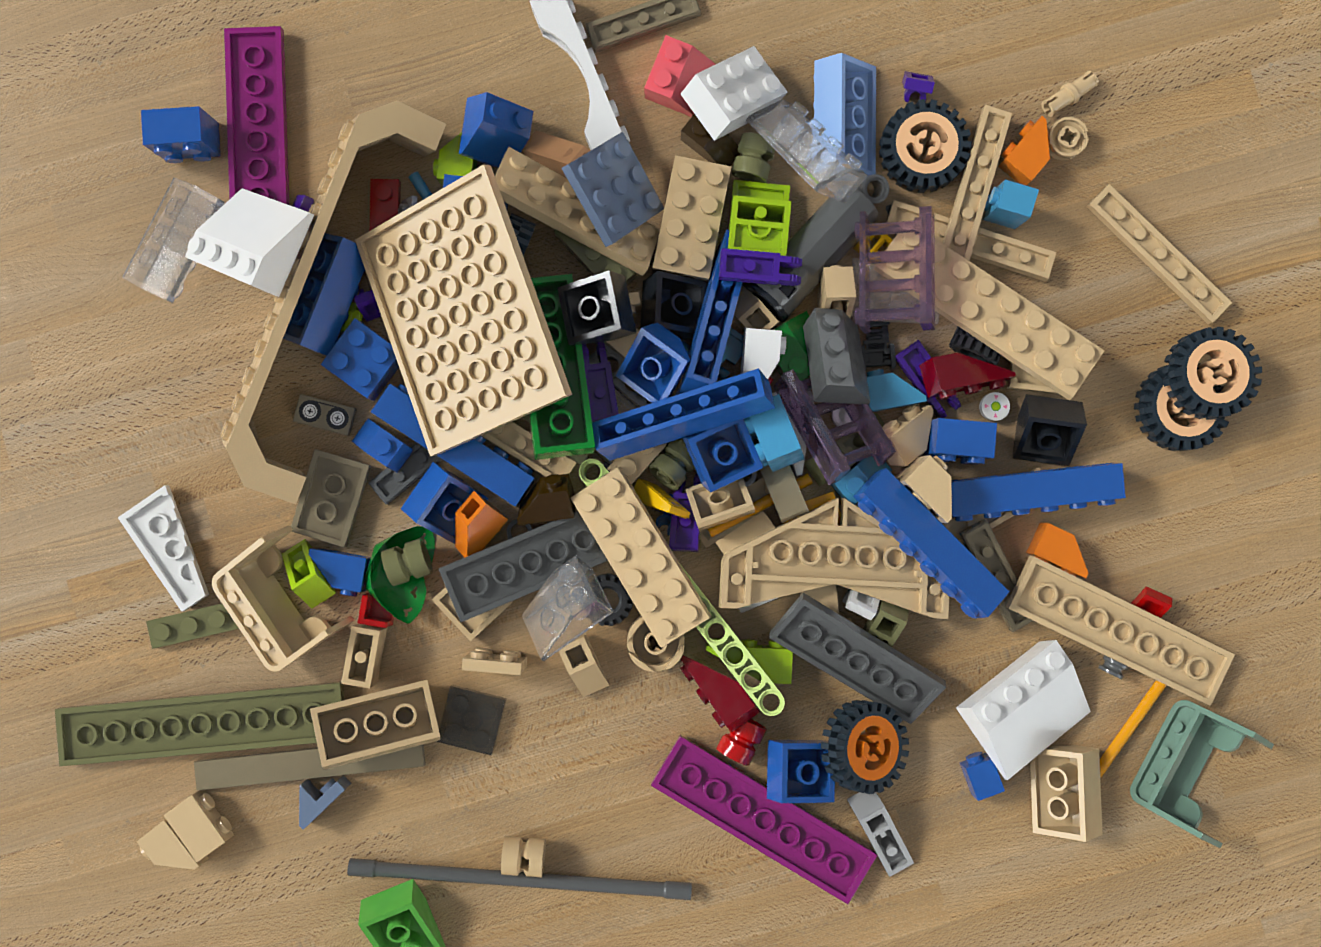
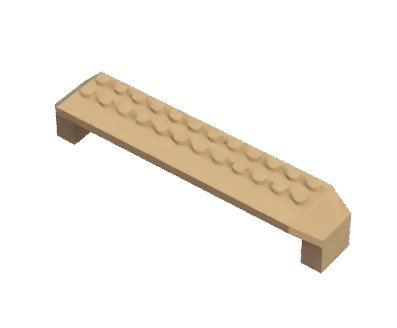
M394 101L361 113L352 121L348 119L347 123H344L338 136V140H340L336 150H333L327 164L330 167L325 178H322L316 192L319 194L318 198L309 209V212L314 214V217L279 297L275 296L274 298L276 304L273 311L269 312L263 325L265 329L261 340L258 339L252 353L255 357L251 367L247 366L242 378L243 387L240 394L237 393L233 400L231 417L229 421H225L220 434L244 487L293 504L297 503L307 477L301 470L265 458L249 427V422L356 153L386 140L423 157L435 152L446 124L400 101Z

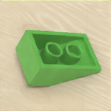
M414 879L361 900L358 925L373 947H446L428 902Z

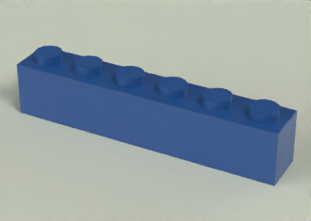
M726 230L717 249L688 355L690 362L684 371L679 393H685L717 382L742 282L718 280L720 252L723 248L728 249L729 230Z
M758 368L593 422L595 448L600 454L611 461L775 409L770 382Z
M389 384L371 410V413L428 449L407 388L402 384H399L397 388ZM481 436L437 455L516 508L536 480L531 476L533 473L532 469L521 462L515 466L507 460L510 455L495 446L491 450L483 445L486 439Z
M1111 462L951 480L952 517H955V521L973 520V515L984 514V518L1002 517L1001 512L1012 511V515L1030 514L1031 508H1040L1041 512L1058 511V505L1069 504V509L1086 508L1087 502L1097 501L1099 506L1116 504L1115 499L1126 498L1123 463Z
M887 468L875 472L853 496L859 502V508L864 513L872 515L879 522L880 529L887 535L893 536L900 543V549L905 554L913 556L920 563L921 570L928 576L934 577L941 584V590L946 595L955 598L961 604L962 611L969 617L975 619L989 617L1009 593L998 579Z

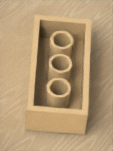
M675 155L652 268L653 274L661 271L709 281L731 166Z
M428 680L310 709L321 765L324 770L440 740Z

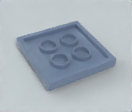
M623 132L561 168L605 247L614 244L664 209Z

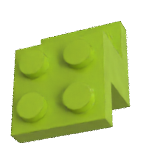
M742 180L733 181L728 249L772 252L786 256L791 201H789L790 185Z

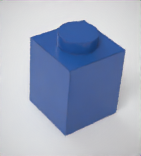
M975 752L966 756L965 761L960 762L971 795L977 801L1005 791L997 768L987 753Z

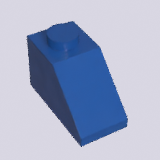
M369 418L352 440L364 452L398 473L413 452L412 448Z
M323 548L309 549V555L332 588L341 589L340 594L357 596L358 592L367 591L365 575L371 557Z

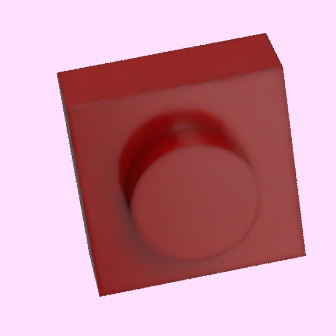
M1146 586L1131 604L1161 618L1172 607V597Z

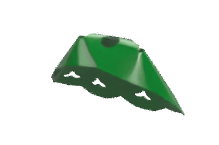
M415 526L400 531L377 543L374 546L365 575L366 590L395 618L407 624L411 623L422 610L426 597L424 576L415 578L412 575L408 582L392 586L383 567L381 552L395 546L404 549L405 543L419 539L425 533V545L431 562H433L435 551L434 535L432 531L422 526ZM415 587H417V591L415 592L417 596L416 598H414V596L410 593L414 590ZM412 608V610L408 612V616L406 617L405 612L403 610Z

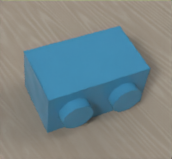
M1005 179L998 187H994L991 194L988 195L983 220L1011 229L1018 228L1031 218L1039 189Z

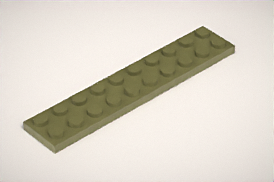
M341 682L60 707L55 709L59 767L317 743L310 709L343 701V684Z

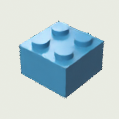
M779 394L773 396L775 409L744 418L752 439H758L760 442L754 446L763 466L769 465L772 472L805 459Z

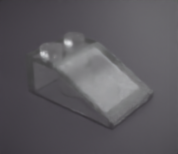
M574 556L551 573L522 614V618L540 659L545 661L614 611L593 569L577 556Z

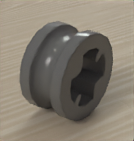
M1104 655V664L1099 665L1098 668L1122 680L1124 677L1122 672L1127 670L1128 666Z

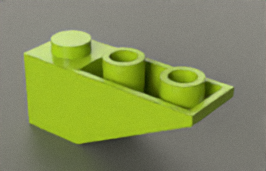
M712 638V639H713V640H720V639H722V638ZM740 640L774 684H792L793 652L775 641H769V645H757V640ZM705 643L706 650L719 657L709 643ZM730 647L726 652V658L730 663H739L743 658V652L739 647ZM750 670L746 673L761 682V675L758 671Z

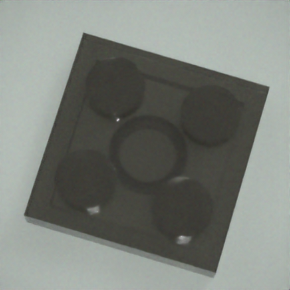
M451 685L439 728L440 740L436 742L492 756L507 698Z

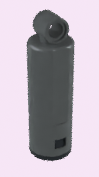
M873 174L859 177L855 180L853 186L845 183L841 184L788 241L786 256L801 258L802 266L799 268L780 266L779 273L800 276V285L787 286L781 284L750 283L746 287L767 307L777 320L784 322L820 283L823 268L836 265L878 220V211L874 204L884 201L889 194V183L882 175ZM869 183H872V185L874 186V193L872 196H870L867 193V186Z

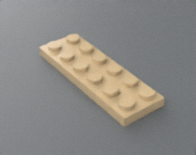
M508 147L495 174V179L504 202L641 276L645 274L648 270L660 229L644 222L614 244L605 247L568 179Z
M621 467L615 468L571 497L572 502L661 648L712 617Z

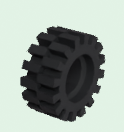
M957 326L949 343V347L954 352L996 366L1002 356L959 326Z
M609 573L593 578L586 585L582 594L584 613L586 616H589L592 622H596L601 626H614V624L621 623L628 617L633 606V601L618 576ZM612 589L618 594L619 603L615 609L606 611L598 606L597 595L601 590Z

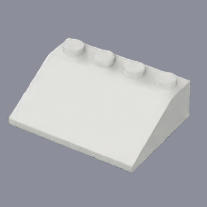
M242 188L196 230L193 238L189 241L185 257L279 297L314 214Z
M1057 640L1039 641L956 707L1005 780L1010 779L1091 712L1075 668Z

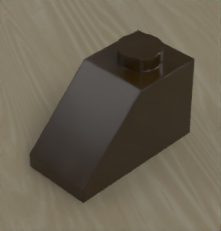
M695 114L681 130V141L708 162L732 166L735 158L740 156L738 152L739 146L729 134L714 141Z
M569 473L561 475L551 474L539 479L520 503L517 519L518 526L575 518L576 507L571 500L575 493Z

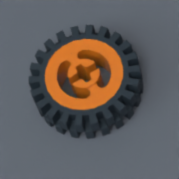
M853 700L852 703L846 702L842 705L843 709H836L833 712L837 719H828L827 724L832 729L823 730L822 735L829 737L828 742H821V749L828 750V753L821 755L822 761L830 763L825 766L827 773L833 774L830 778L834 782H838L839 786L866 794L881 793L884 791V787L890 788L894 785L891 779L898 780L901 774L896 769H905L906 763L900 761L901 756L908 757L909 751L902 750V745H909V738L901 737L902 734L907 732L906 726L899 725L903 721L902 718L894 715L896 711L893 708L887 707L886 704L865 700Z

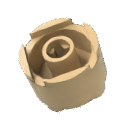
M639 616L631 625L627 636V649L632 661L641 669L650 672L664 671L672 668L683 655L685 646L684 634L662 648L659 645L651 647V639L649 637L653 636L642 616Z

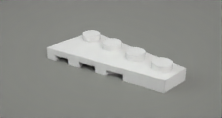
M164 485L118 517L182 612L188 610L209 595L169 485Z

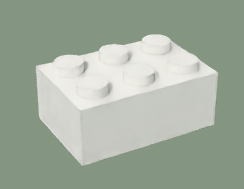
M755 46L695 74L682 91L681 96L715 141L770 112L786 95L787 90Z

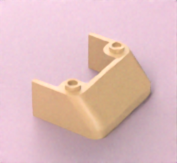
M290 525L258 539L212 578V588L263 665L274 672L280 671L354 621L353 617L349 616L332 627L323 617L318 615L304 621L273 574L283 564L282 555L275 544L293 530Z

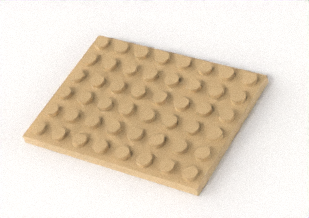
M490 165L480 166L355 239L430 456L446 452L572 395Z

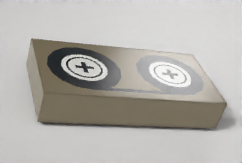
M300 394L293 422L350 436L357 409Z

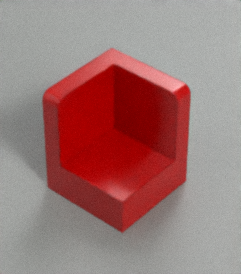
M370 593L363 594L357 623L381 628L392 626L394 616L381 606Z

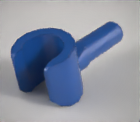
M664 512L663 515L657 517L656 526L659 529L661 526L667 525V535L670 536L672 514Z

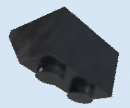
M609 270L557 287L568 345L612 341L637 333L624 275Z
M657 271L643 281L640 329L644 326L659 323L680 339H693L708 282Z
M1026 394L1017 418L1013 459L1070 466L1087 426L1083 402Z

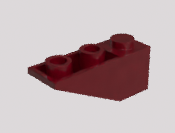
M960 353L932 357L919 365L928 398L939 396L940 400L957 396V392L962 391L965 392V395L975 394L982 391V387L989 386L990 390L1000 389L1007 386L1006 381L1016 377L1014 371Z
M682 655L680 660L684 665L680 667L681 671L689 682L693 679L699 686L696 693L705 705L710 702L715 709L712 716L721 728L726 726L733 732L760 712L739 682Z

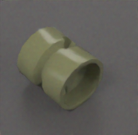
M751 132L743 133L738 147V152L741 155L735 158L732 175L743 181L767 183L771 169L768 162L774 158L777 142L765 135Z
M682 438L668 442L663 450L665 454H658L649 465L652 475L660 483L672 490H678L687 479L686 472H693L695 469Z
M421 538L405 543L404 549L395 546L381 552L383 567L392 586L408 582L412 575L415 578H420L433 573L430 555Z

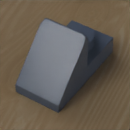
M342 776L337 782L332 778L320 791L308 779L300 784L299 826L304 830L352 783L345 776Z

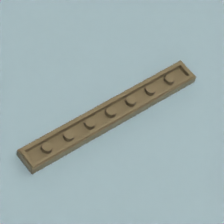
M423 744L324 770L317 747L197 760L194 762L196 789L198 791L424 767L426 762Z

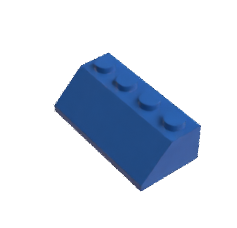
M324 233L283 339L320 354L328 355L338 341L342 325L348 319L349 307L354 296L358 294L359 282L363 272L366 271L356 243L344 237Z

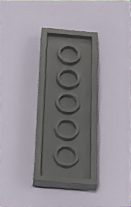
M576 511L575 518L549 522L438 569L460 622H463L608 560L580 513Z
M805 593L800 595L770 631L769 638L873 702L883 703L887 707L893 708L896 711L895 715L900 716L909 724H912L946 688V680Z

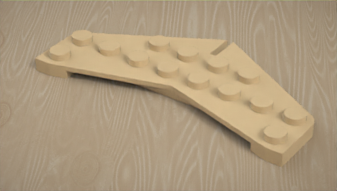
M835 498L726 552L721 560L719 608H741L750 604L836 584L930 618L948 619L949 596L941 590V584L934 577L925 574L920 568V563L913 556L905 554L899 547L900 543L893 536L884 533L879 527V522L873 516L864 513L859 507L845 498H841L840 526H838L839 498Z

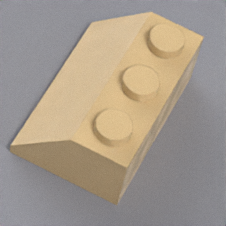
M930 455L917 457L908 466H904L895 477L941 523H948L952 519L951 475L946 472L948 466L937 456L933 458Z
M1077 745L1047 747L1030 761L1033 833L1083 842L1103 835L1099 748Z

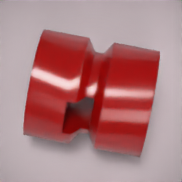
M750 719L735 731H730V734L723 735L716 749L728 758L740 764L750 766L756 751L753 745L761 743L767 728L757 721Z

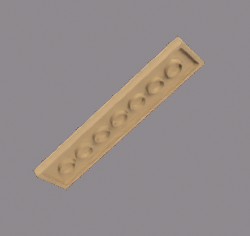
M908 220L873 268V270L1068 400L1074 397L1105 351Z
M1031 555L1005 606L1030 620L1208 706H1211L1235 654Z

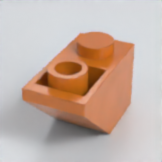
M1043 116L1035 123L1030 120L1019 132L1022 136L1021 140L1017 144L1011 142L1001 154L1004 160L998 167L1022 185L1027 186L1050 160L1047 120Z
M473 491L455 512V547L464 558L482 551L496 533L501 530L508 519L496 506Z
M1040 522L1026 553L1075 577L1087 578L1088 570L1075 536L1050 523Z

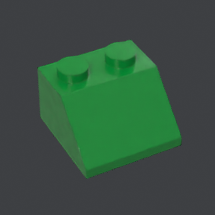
M807 311L774 329L782 331L781 337H786L785 354H780L779 362L775 368L788 388L795 386L810 376L803 325L810 316Z

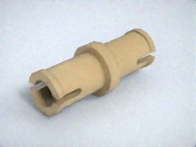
M1087 71L1072 83L1067 82L1062 85L1060 91L1042 101L1041 107L1044 113H1048V116L1052 117L1067 105L1077 103L1082 95L1099 85L1097 76L1092 74V71Z

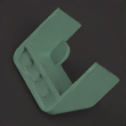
M1178 701L1168 713L1131 784V797L1136 803L1201 840L1221 848L1222 842L1197 829L1203 817L1202 808L1197 802L1188 798L1197 778L1214 747L1223 752H1233L1241 746L1245 737L1271 750L1274 744L1256 732L1191 701Z

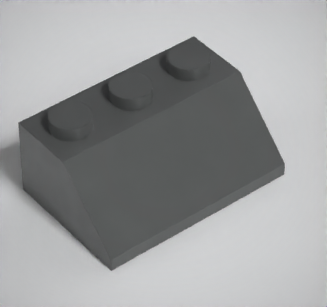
M815 308L803 325L814 402L869 404L871 401L858 326L843 310Z

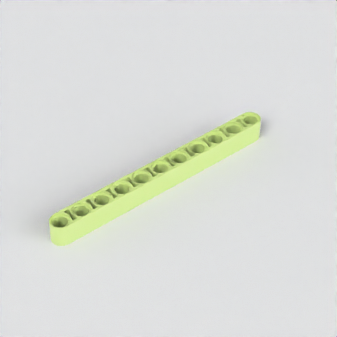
M587 459L579 468V475L587 487L609 473L597 459ZM592 466L600 468V475L595 480H589L586 477L587 470ZM683 568L712 616L696 626V628L758 708L768 716L779 714L785 705L783 695ZM714 623L721 624L725 629V635L720 640H713L708 634L709 627ZM733 646L739 647L743 652L742 660L735 664L730 663L726 658L727 650ZM750 670H756L761 675V682L755 687L748 686L744 681L745 674ZM767 694L778 696L779 706L776 709L768 710L763 706L762 701Z

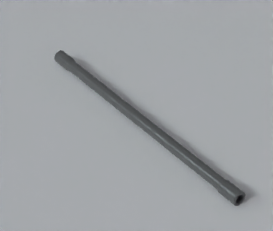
M350 858L347 869L348 876L391 877L656 896L677 900H691L692 892L691 882H656L544 873L542 878L526 877L524 872H520L518 876L502 875L501 870L391 863Z

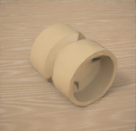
M505 836L501 858V874L518 876L520 872H524L526 877L542 878L546 839L529 838L527 842H523L521 837Z

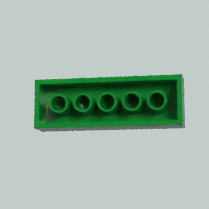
M572 274L531 278L572 392L571 396L529 414L534 459L539 460L593 453L595 442L582 344L568 345L557 287L572 283L573 276Z

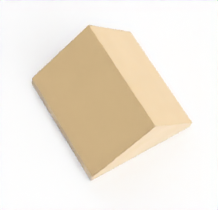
M743 478L711 493L702 486V483L685 489L699 531L755 513L753 502Z

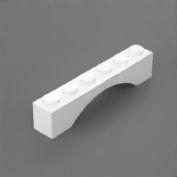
M530 0L532 12L542 36L557 44L568 53L578 65L585 78L589 91L590 105L584 133L590 150L621 132L624 133L628 142H630L625 126L619 127L616 117L620 115L614 100L608 101L605 91L609 90L604 75H598L594 65L598 64L594 51L592 47L587 49L583 39H586L587 36L581 21L576 23L572 15L576 12L573 1Z

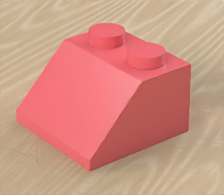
M666 35L644 87L645 99L692 117L694 112L681 96V93L695 74L716 64L694 46Z

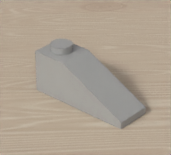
M859 792L847 799L889 877L914 864L890 815L876 792L874 794Z

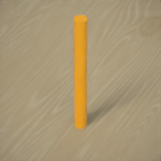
M808 473L796 479L800 490L813 484ZM768 494L753 502L755 513L707 529L711 537L772 506L774 502L771 495Z
M1155 680L1100 758L1101 778L1167 685Z

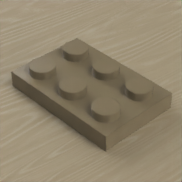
M314 449L307 478L303 485L291 525L293 529L291 532L341 547H347L371 465Z

